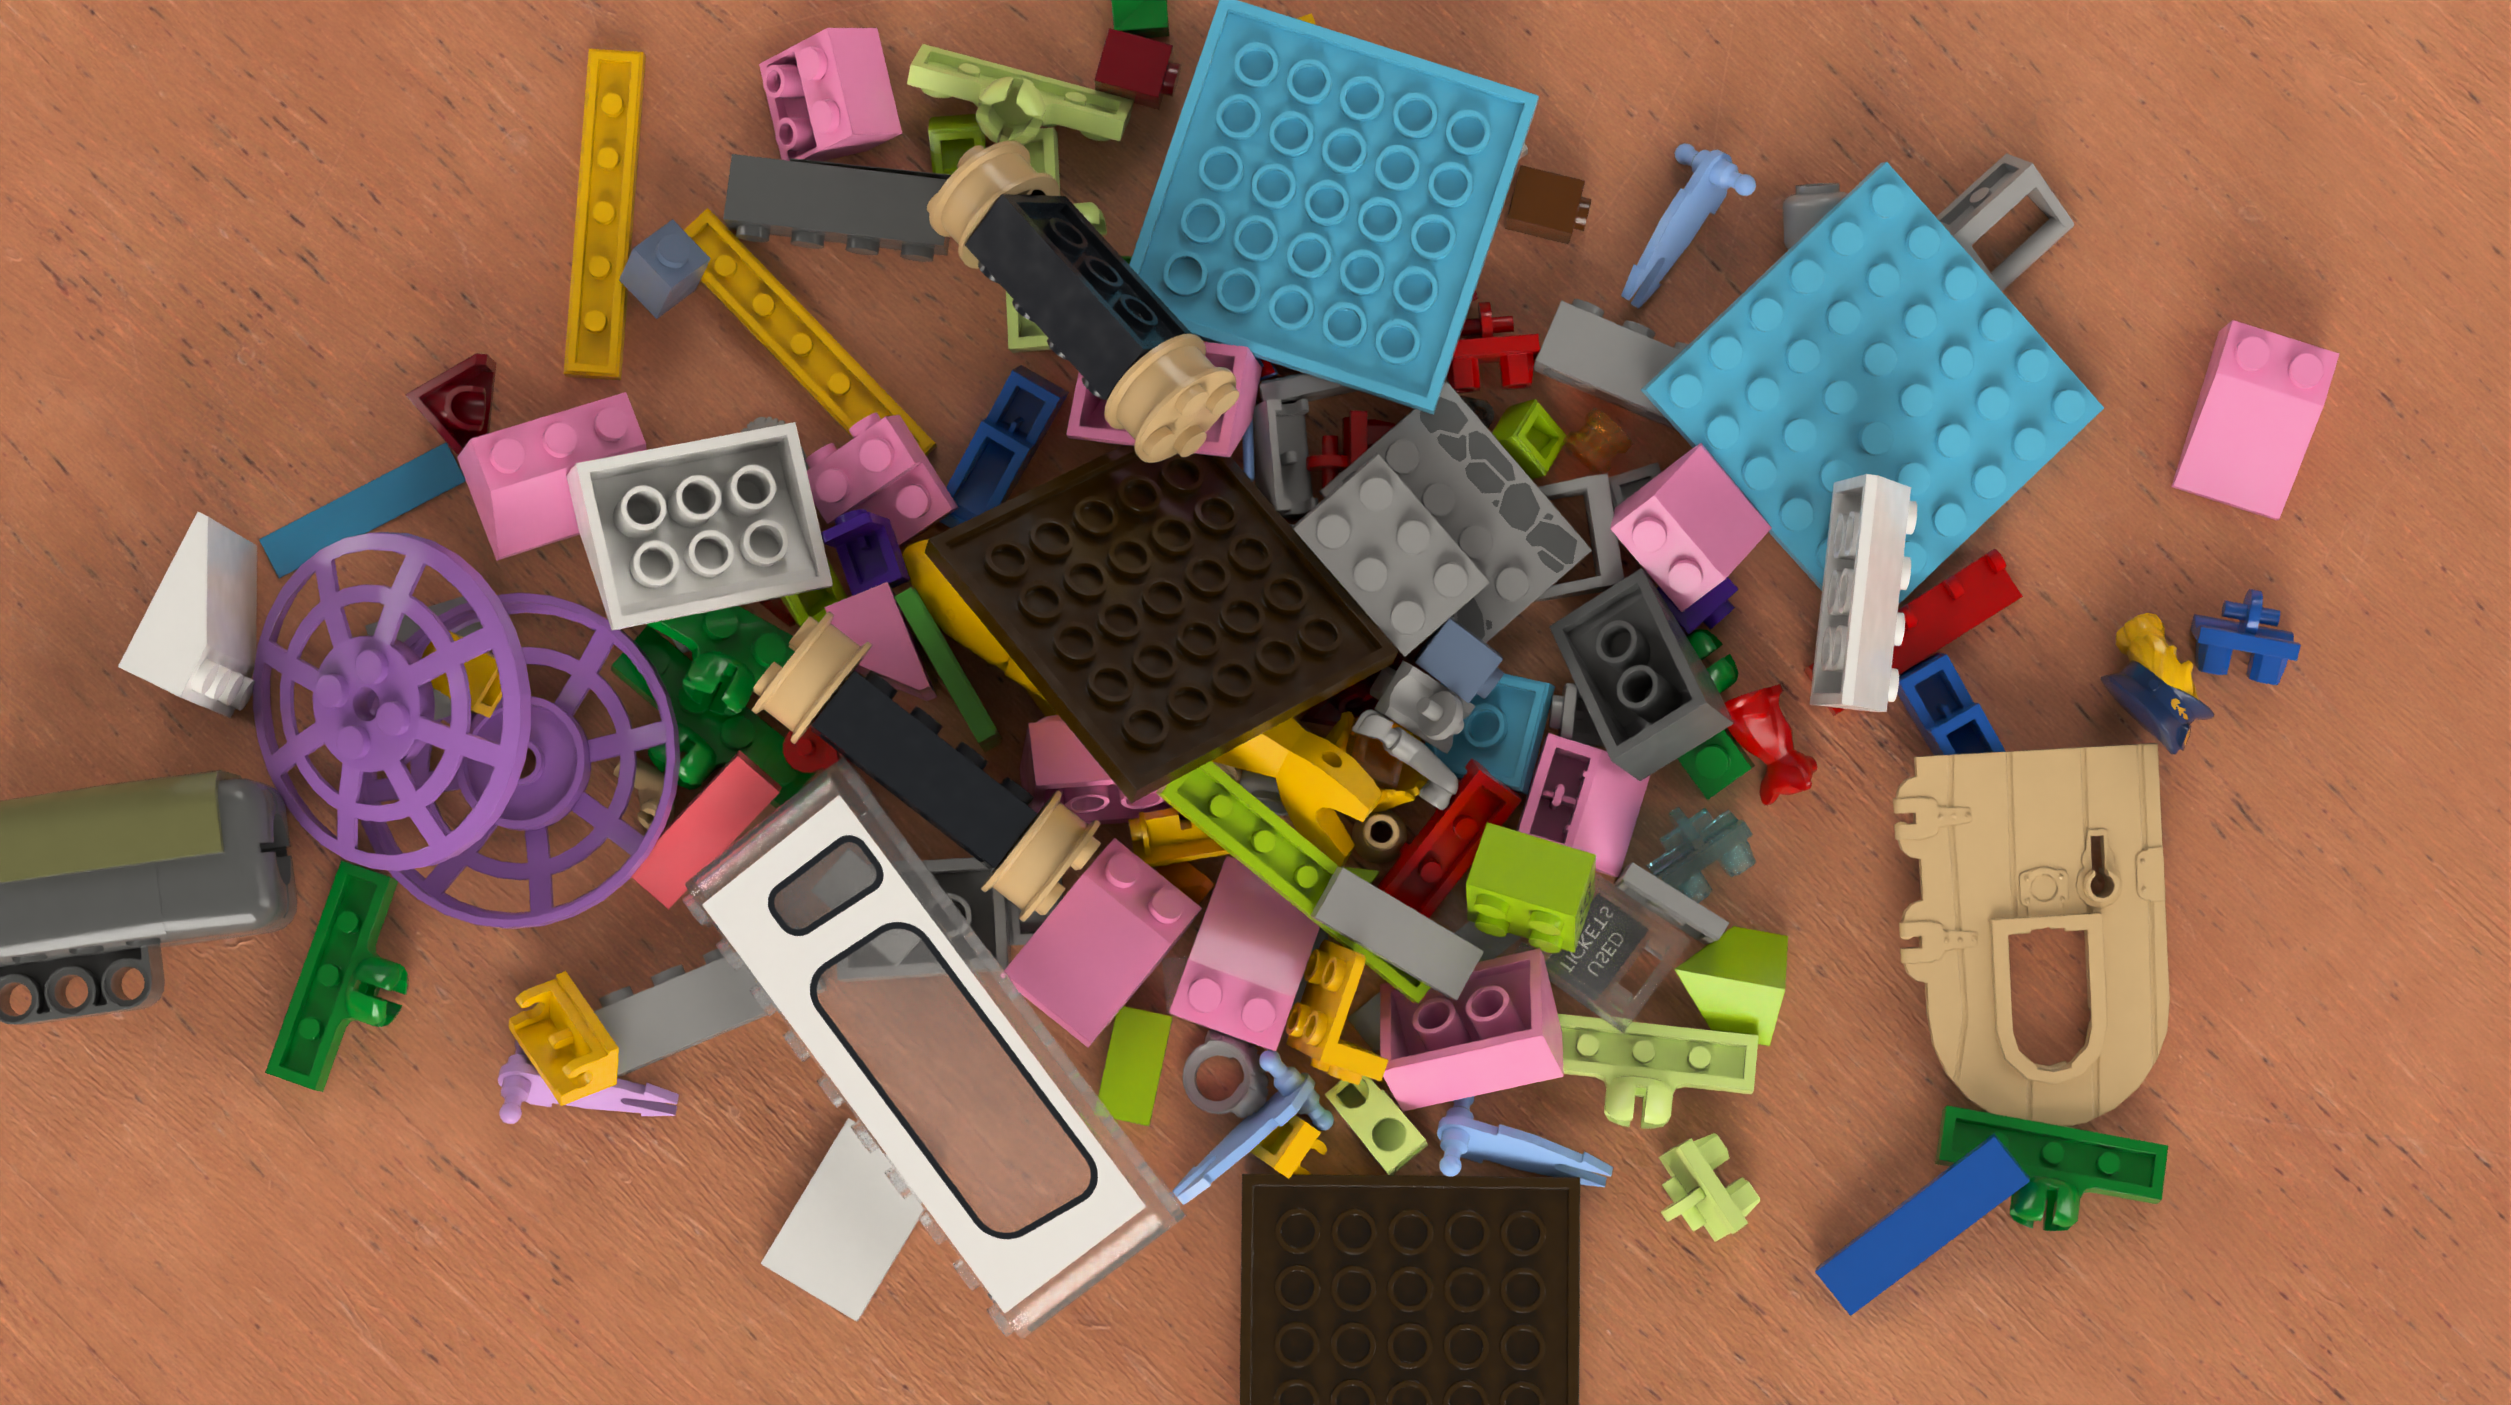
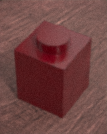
M1109 28L1094 79L1095 90L1131 99L1136 104L1159 110L1163 95L1173 97L1180 75L1181 64L1173 63V45Z

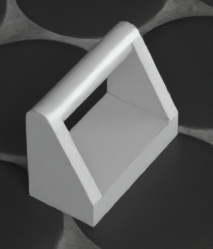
M2007 153L1936 217L2001 291L2006 289L2074 227L2073 220L2034 164ZM2028 196L2049 220L1990 273L1972 245L2024 197Z
M1608 473L1538 487L1549 500L1583 495L1596 576L1552 585L1534 602L1600 593L1622 581L1624 575L1618 538L1610 529L1614 512Z

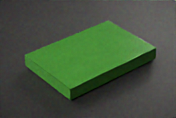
M910 587L894 597L978 744L984 752L1001 744L1000 740H1002L1000 733L917 590Z

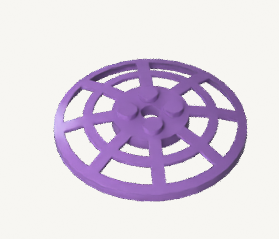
M373 532L347 537L321 549L303 563L282 587L267 615L257 646L253 680H255L253 686V712L258 743L267 771L277 791L281 794L285 805L299 824L321 845L345 860L365 867L402 871L433 866L460 855L479 841L503 813L517 787L526 760L530 737L531 690L526 660L516 629L501 600L482 575L458 554L435 541L409 533ZM365 550L392 551L406 555L392 587L364 584L342 590L339 589L335 565L336 558ZM426 565L438 571L458 589L475 611L483 628L454 641L438 616L423 602L412 596ZM316 572L321 602L312 608L300 623L290 641L288 650L276 643L283 620L297 593ZM360 602L383 604L384 607L374 635L352 638L344 607ZM404 614L422 628L437 651L420 659L409 646L396 639ZM325 620L333 649L325 657L320 668H317L300 658L310 636L321 622ZM490 650L493 651L497 663L502 692V731L500 743L469 733L471 725V694L464 663ZM272 668L282 674L280 681V712L287 743L280 749L275 739L270 705V676ZM446 673L451 696L450 726L434 720L435 698L431 680ZM295 682L313 691L315 723L301 733L298 732L294 711ZM371 690L375 691L380 702L376 717L370 713L367 704L368 695ZM426 743L444 749L443 756L435 771L423 786L418 789L406 764L420 753ZM324 744L343 763L339 791L334 789L320 775L308 756ZM463 756L494 766L489 782L476 806L457 828L447 834L429 805L437 800L450 785L461 765ZM295 765H297L312 789L329 805L337 809V837L313 815L299 796L287 773ZM384 771L400 801L385 805L359 802L363 772ZM410 816L429 844V846L414 852L395 855L368 853L359 850L358 819L387 822Z
M510 593L497 596L501 600L508 616L509 614L518 613L555 615L581 623L595 631L580 660L547 648L522 647L526 665L549 666L571 675L555 703L531 696V730L528 748L534 752L536 757L534 771L529 776L519 779L517 787L503 813L486 834L460 855L439 863L427 878H424L415 869L402 871L388 870L418 900L444 915L479 926L505 929L545 926L574 917L604 901L626 883L650 855L666 826L676 796L680 767L679 731L671 698L656 667L640 646L623 630L612 631L608 619L580 604L551 595ZM468 602L458 605L438 616L444 626L453 633L473 623L480 622ZM420 628L403 643L409 646L421 658L431 640ZM613 645L628 656L644 677L657 703L661 721L632 728L630 718L620 697L599 674ZM589 689L595 692L607 708L615 725V734L588 740L583 728L573 717ZM371 690L368 695L367 704L370 713L376 717L380 702L375 691ZM502 699L490 718L481 714L476 715L471 711L469 732L470 734L500 743ZM451 716L442 718L447 723L451 724ZM426 743L420 753L410 762L411 776L418 789L423 786L434 772L430 771L432 745ZM665 744L666 767L662 794L653 821L643 836L621 819L627 809L634 788L637 767L636 752ZM463 756L459 769L444 792L461 789L465 800L473 809L489 782L494 766ZM620 756L618 784L612 802L607 809L585 792L590 779L591 763ZM363 772L359 802L381 805V802L399 799L388 778L377 779V772ZM434 801L429 807L447 834H449L452 830L444 821ZM573 811L594 827L592 832L576 846L551 858L548 826L555 824ZM361 820L376 854L395 855L402 853L386 822ZM498 826L511 830L525 831L528 863L501 862L480 854L479 850ZM607 838L631 855L618 871L597 888L571 902L553 906L552 875L563 872L585 860ZM466 866L496 878L512 880L529 879L530 911L511 913L485 910L458 901L446 894L445 891Z

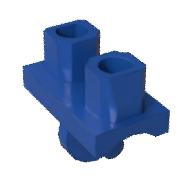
M2253 589L2247 591L2243 604L2226 600L2223 603L2222 617L2238 619L2240 622L2194 614L2190 629L2197 641L2195 665L2199 671L2216 675H2227L2233 649L2251 653L2246 673L2247 677L2256 682L2271 685L2279 684L2288 660H2298L2301 644L2294 642L2293 632L2259 626L2260 623L2277 627L2280 620V610L2262 607L2263 593Z

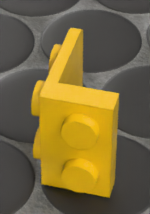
M1324 940L1319 949H1315L1311 953L1307 962L1304 978L1308 982L1301 1002L1295 1003L1289 1013L1286 1023V1033L1289 1036L1286 1045L1312 1057L1310 1066L1328 1072V1075L1356 1085H1360L1362 1076L1382 1081L1389 1060L1352 1042L1340 1039L1365 965V955L1337 943Z

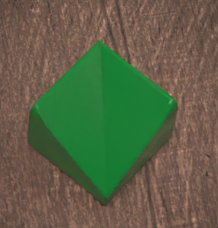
M1111 0L1115 30L1144 38L1170 36L1167 0Z

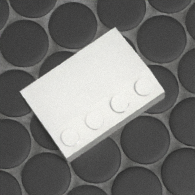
M795 422L576 463L566 476L579 533L612 631L833 586Z
M1864 474L1834 482L1810 705L1870 712H1887L1888 702H1894L1899 686V671L1896 668H1892L1894 646L1902 644L1905 631V615L1898 612L1900 590H1907L1911 576V559L1904 556L1906 534H1913L1917 520V502L1910 501L1911 487L1872 474Z
M197 512L118 667L180 698L231 718L235 709L242 710L252 696L255 680L251 679L254 672L256 659L257 545L212 518Z

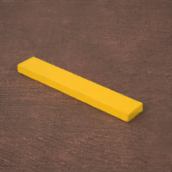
M589 49L563 373L566 377L621 380L628 289L619 279L631 254L646 63L644 52Z
M708 208L684 229L686 234L710 257L708 266L700 281L852 438L853 436L849 429L863 418L877 412L881 419L885 416L900 415L926 456L937 447L936 443Z

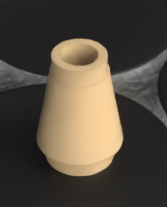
M1391 810L1370 813L1364 822L1356 820L1353 826L1352 841L1355 844L1354 848L1363 859L1371 863L1383 864L1391 862L1401 854L1399 850L1407 841L1406 826L1403 820ZM1376 823L1380 826L1388 825L1392 832L1390 840L1385 843L1374 841L1370 835L1371 827Z

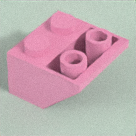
M826 28L759 64L782 160L790 161V158L823 162L868 151L902 134L877 28Z
M1548 733L1539 754L1516 831L1595 854V871L1619 878L1650 776L1639 781L1613 763L1606 751Z

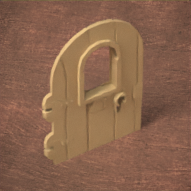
M2158 743L1914 757L1915 776L1905 779L1897 788L1896 797L1893 799V810L1895 814L1913 813L1912 824L1898 822L1894 825L1895 840H1898L1900 849L1908 857L1919 859L1921 900L1910 903L1903 911L1902 920L1899 922L1900 938L1908 940L1912 937H1919V947L1900 948L1901 963L1904 964L1906 973L1914 980L1925 983L1926 1014L1931 1042L1945 1073L1966 1098L1992 1114L2067 1127L2087 1123L2115 1109L2140 1087L2159 1056L2168 1028L2170 994ZM2091 836H2100L2102 868H2099V873L2105 881L2104 889L2096 895L2092 893L2090 887L2092 879L2096 876L2095 870H2092ZM2047 927L2050 929L2064 928V931L2084 930L2088 1008L2091 1010V1020L2088 1023L2085 1045L2068 1063L2063 1061L2051 1066L2035 1064L2019 1051L2013 1033L2008 935L2031 933V930Z

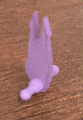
M515 1040V1054L508 1058L505 1065L501 1066L498 1075V1083L502 1087L501 1095L505 1099L499 1115L501 1120L507 1124H514L519 1121L522 1115L520 1107L524 1101L529 1104L552 1107V1103L559 1104L517 1040ZM617 1078L616 1085L565 1105L594 1110L641 1113V1116H675L677 1106L671 1104H677L679 1094L647 1082L646 1085Z

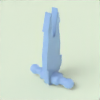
M1683 143L1676 148L1674 153L1676 161L1682 165L1691 166L1693 175L1685 188H1680L1660 219L1638 264H1634L1621 295V297L1630 301L1637 291L1631 305L1640 308L1661 286L1659 282L1691 243L1709 213L1715 215L1730 187L1734 188L1742 196L1751 195L1755 191V179L1751 175L1739 173L1738 167L1732 163L1730 155L1718 149L1711 152L1706 149L1698 152L1692 145Z
M1266 1050L1261 1054L1259 1059L1260 1066L1274 1077L1273 1084L1278 1092L1265 1102L1259 1111L1253 1112L1252 1115H1248L1172 1190L1183 1205L1210 1187L1215 1179L1255 1148L1278 1126L1282 1127L1297 1112L1298 1114H1307L1317 1130L1326 1131L1332 1127L1334 1117L1329 1110L1324 1109L1320 1105V1095L1314 1089L1315 1081L1308 1073L1300 1074L1295 1067H1287L1281 1061L1278 1052Z
M1474 1096L1454 1100L1453 1107L1447 1110L1446 1116L1438 1124L1437 1136L1441 1140L1440 1147L1444 1151V1157L1441 1159L1439 1166L1441 1172L1446 1176L1453 1177L1460 1172L1462 1167L1460 1158L1478 1163L1488 1160L1514 1169L1551 1177H1580V1185L1605 1187L1607 1178L1598 1174L1612 1176L1613 1166L1585 1151L1581 1154L1535 1134L1499 1124L1497 1127L1474 1120V1115L1470 1111V1105L1474 1102Z

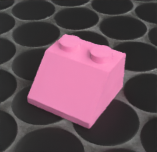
M1702 443L1692 448L1615 507L1610 527L1611 531L1681 612L1723 582L1772 528Z
M888 582L824 607L826 613L830 611L834 614L831 624L859 646L866 642L872 644V647L854 671L866 676L871 670L892 687L925 701L937 697L905 616L894 597L896 595Z

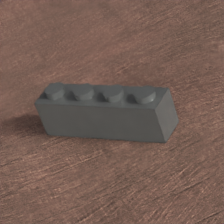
M732 154L723 219L729 230L736 231V237L752 242H768L770 235L791 237V244L811 249L824 248V241L846 244V251L861 255H878L879 248L901 250L900 257L919 262H932L934 254L947 256L950 237L939 235L931 227L930 213L927 211L929 201L939 192L947 181L946 179Z

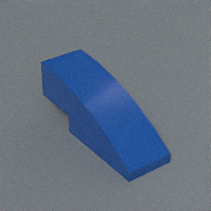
M1023 365L1011 371L987 418L981 421L946 486L959 508L939 522L953 528L1007 501L1069 393L1068 391Z
M1936 653L1899 675L1897 694L1934 755L2006 752L1980 704L1973 702L1947 654Z

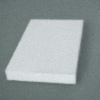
M848 1118L760 1264L857 1322L926 1207L871 1132Z

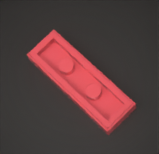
M739 750L661 833L650 855L631 877L669 910L780 793L782 787Z

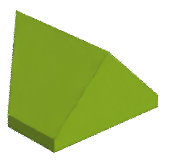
M1732 926L1722 934L1719 940L1709 943L1674 970L1711 1030L1759 1035L1758 1044L1770 1046L1786 988L1788 936Z

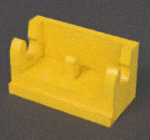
M566 971L556 974V978L523 991L515 998L520 1008H526L539 1002L531 1010L522 1011L509 1018V1030L560 1106L617 1084L619 1048Z

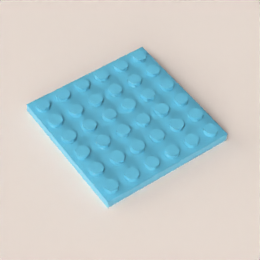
M1219 0L1129 266L1184 326L1203 341L1245 346L1250 349L1256 358L1434 415L1539 101V96L1242 1Z
M1888 162L1880 163L1641 389L1644 395L1692 448L1700 443L1704 445L1772 527L1769 531L1772 537L1821 591L1834 482L1864 474H1872L1911 487L1910 501L1917 502V520L1913 534H1906L1904 556L1911 559V576L1907 590H1900L1899 604L2104 409L2101 403Z

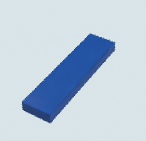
M1994 1133L1816 1267L1815 1272L1851 1316L2030 1182V1177Z

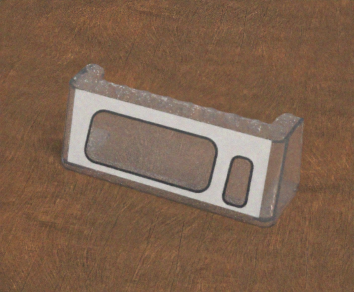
M843 756L686 881L684 884L690 893L682 900L702 926L706 925L710 928L714 925L723 939L716 946L731 967L737 971L744 966L757 984L749 990L765 1013L770 1017L778 1011L787 1023L790 1030L783 1036L800 1060L804 1062L812 1057L824 1073V1076L818 1079L817 1082L836 1108L844 1102L858 1119L851 1128L864 1147L870 1153L879 1148L892 1167L886 1170L885 1174L895 1189L904 1199L913 1194L926 1212L919 1217V1220L929 1235L938 1245L947 1239L960 1257L953 1263V1266L963 1281L972 1291L980 1285L994 1303L987 1309V1312L1001 1332L1008 1337L1015 1331L1021 1339H1024L1184 1219L1188 1212L1156 1169L1150 1167L889 817L887 814L889 811L857 768Z

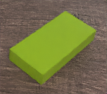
M1123 1006L1116 1014L1094 1115L1150 1127L1173 1016Z

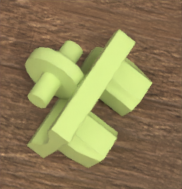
M1713 1133L1696 1141H1693L1691 1138L1658 1157L1672 1177L1662 1184L1673 1201L1672 1204L1661 1211L1667 1222L1682 1215L1693 1232L1704 1225L1714 1242L1730 1233H1736L1748 1224L1745 1217L1760 1202V1197L1750 1182L1743 1177L1735 1180L1727 1187L1723 1186L1713 1170L1730 1157L1727 1148L1717 1134Z

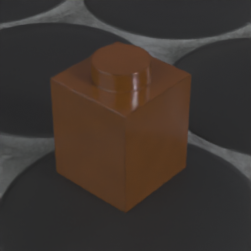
M1520 165L1505 229L1569 244L1573 229L1584 231L1592 200L1581 197L1585 181Z

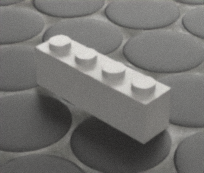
M1574 299L1572 305L1561 301L1537 356L1533 371L1676 430L1644 395L1641 389L1689 344L1676 342L1673 348L1654 340L1656 333L1644 325L1626 320L1623 326L1602 318L1604 311L1594 304L1580 299Z
M797 926V927H795V928H793V929H803V928ZM730 943L704 954L703 958L706 965L685 973L681 964L652 976L651 979L654 987L633 994L631 987L628 986L599 998L602 1008L594 1011V1013L619 1048L617 1076H624L780 1009ZM823 975L818 981L817 994L828 990Z

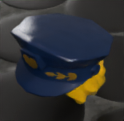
M2140 614L2128 620L2116 632V646L2122 654L2128 656L2130 663L2119 673L2101 676V681L2114 699L2145 730L2154 735L2170 754L2175 755L2179 750L2184 751L2191 733L2190 724L2194 720L2212 719L2214 713L2197 696L2192 680V661L2187 660L2180 663L2176 655L2177 647L2174 645L2169 646L2166 643L2163 622L2156 614Z

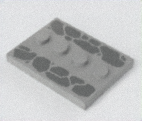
M1447 381L1444 383L1434 415L1413 409L1319 491L1326 498L1378 453L1489 580L1490 583L1451 616L1485 643L1592 551Z

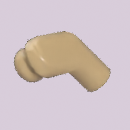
M637 757L634 787L638 789L641 810L637 815L640 824L648 829L653 821L662 794L665 773ZM620 761L613 773L616 777H619ZM675 799L666 826L669 825L674 818L676 811Z

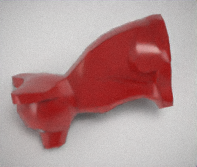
M1781 684L1759 689L1724 702L1734 724L1727 727L1732 736L1746 751L1767 764L1766 775L1761 781L1759 791L1764 806L1773 804L1780 794L1793 795L1809 790L1812 786V775L1818 768L1816 760L1812 756H1806L1794 749L1792 728L1779 706V698L1784 691Z

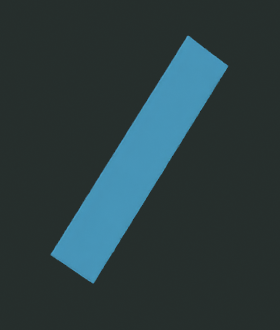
M444 443L259 539L278 578H281L298 569L321 549L344 538L365 534L464 483L466 480L447 443Z

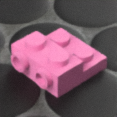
M877 412L873 413L849 429L854 439L837 450L834 443H830L805 459L810 468L807 470L814 504L827 524L835 523L837 517L849 511L865 509L867 512L890 519L899 548L959 508L900 415L885 416L881 419Z

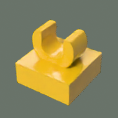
M1294 1115L1282 1127L1278 1126L1250 1152L1290 1179L1292 1174L1311 1175L1300 1165L1301 1161L1310 1148L1325 1155L1327 1147L1318 1139L1321 1134L1320 1131Z

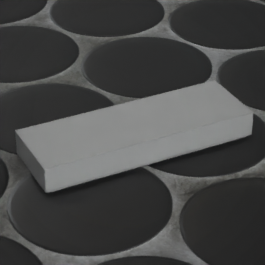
M1343 867L1336 868L1310 915L1312 918L1427 986L1456 1001L1484 952Z

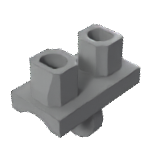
M1402 661L1397 671L1389 666L1382 669L1370 689V695L1379 700L1375 707L1376 711L1448 754L1452 747L1453 735L1459 734L1463 730V720L1471 715L1475 708V705L1472 703L1468 704L1453 691L1405 661Z

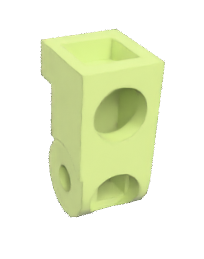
M1362 1076L1360 1085L1340 1080L1324 1094L1387 1175H1394L1428 1146L1426 1139L1386 1092L1380 1090L1371 1078Z

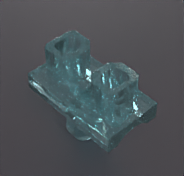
M1676 807L1668 813L1675 828L1659 839L1667 852L1646 866L1652 875L1699 903L1708 897L1712 891L1711 886L1701 872L1708 865L1718 860L1725 873L1733 877L1740 875L1755 864L1756 860L1747 841L1753 834L1745 821L1742 819L1738 820L1729 809L1713 819L1708 810L1703 808L1688 819L1679 807Z

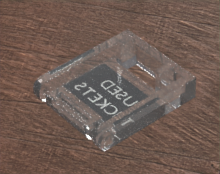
M1595 872V893L1575 953L1561 949L1560 953L1544 951L1543 955L1550 982L1624 1034L1687 949L1691 939ZM1522 942L1516 949L1515 954L1536 948L1526 942ZM1645 949L1661 962L1633 998L1632 993L1619 985V983Z

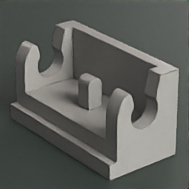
M1269 399L1256 405L1254 409L1255 485L1283 518L1304 517L1318 505V499L1313 498L1310 471L1306 470V458L1309 457L1305 414L1309 412L1308 399H1300L1291 404H1281V399Z

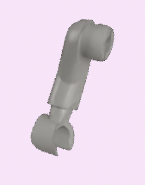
M1373 709L1364 711L1353 726L1352 731L1380 740L1383 743V748L1390 755L1428 778L1429 780L1421 788L1419 796L1433 806L1444 810L1448 806L1451 796L1457 793L1458 779L1456 775L1425 744L1400 727L1391 728L1394 722Z

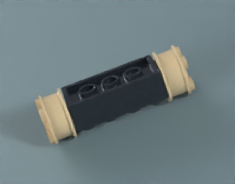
M1004 141L987 148L977 145L965 152L958 162V169L948 178L927 205V211L930 213L931 227L939 235L952 237L959 244V257L965 265L970 268L980 269L987 278L999 283L1014 299L1012 304L1015 310L1024 318L1034 322L1048 337L1047 343L1051 350L1061 358L1070 361L1081 373L1084 386L1093 395L1107 400L1104 411L1106 421L1115 429H1126L1135 439V453L1142 461L1153 463L1168 459L1177 453L1181 457H1187L1196 452L1207 438L1205 432L1223 413L1235 404L1239 397L1234 374L1228 368L1215 367L1205 356L1206 345L1199 336L1192 334L1073 203L1066 196H1059L1060 190L1057 181L1051 175L1037 173L1032 168L1029 151L1023 144L1017 141Z
M830 611L820 622L809 616L789 642V647L795 653L783 668L774 661L753 687V692L760 696L751 711L755 714L763 709L793 732L790 741L794 744L811 726L813 733L989 870L994 869L981 886V890L986 892L993 887L1021 909L1019 919L1022 922L1034 911L1041 916H1045L1066 889L1058 883L1060 878L1070 866L1076 871L1078 869L1081 870L1101 844L1093 837L1101 823L1094 820L1087 824L1060 803L1062 792L1059 790L1036 813L1028 806L1034 797L1008 777L999 784L986 774L983 769L989 762L962 741L954 749L937 735L943 728L939 722L917 706H915L911 713L904 710L892 700L898 691L870 670L865 678L854 671L872 647L871 643L866 642L862 646L855 643L831 624L834 614Z

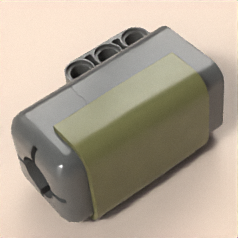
M216 770L0 800V1021L5 1024L33 1025L145 1009L153 1006L160 1000L164 992L165 978L161 948L273 933L284 929L292 922L297 912V893L292 856H287V848L291 847L286 806L281 794L275 788L265 783L242 778L240 775ZM135 968L143 975L145 984L142 993L132 1000L123 992L122 979L130 969ZM76 976L81 977L88 987V996L85 1002L78 1007L72 1006L66 997V987L69 981ZM20 984L25 985L30 990L32 996L29 1009L22 1015L15 1013L10 1005V995L13 989Z

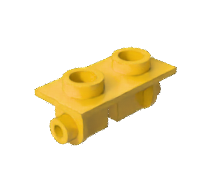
M1175 808L1146 813L1144 811L1138 812L1139 818L1128 820L1134 854L1150 867L1166 866L1173 863L1230 854L1188 819L1179 820V814Z

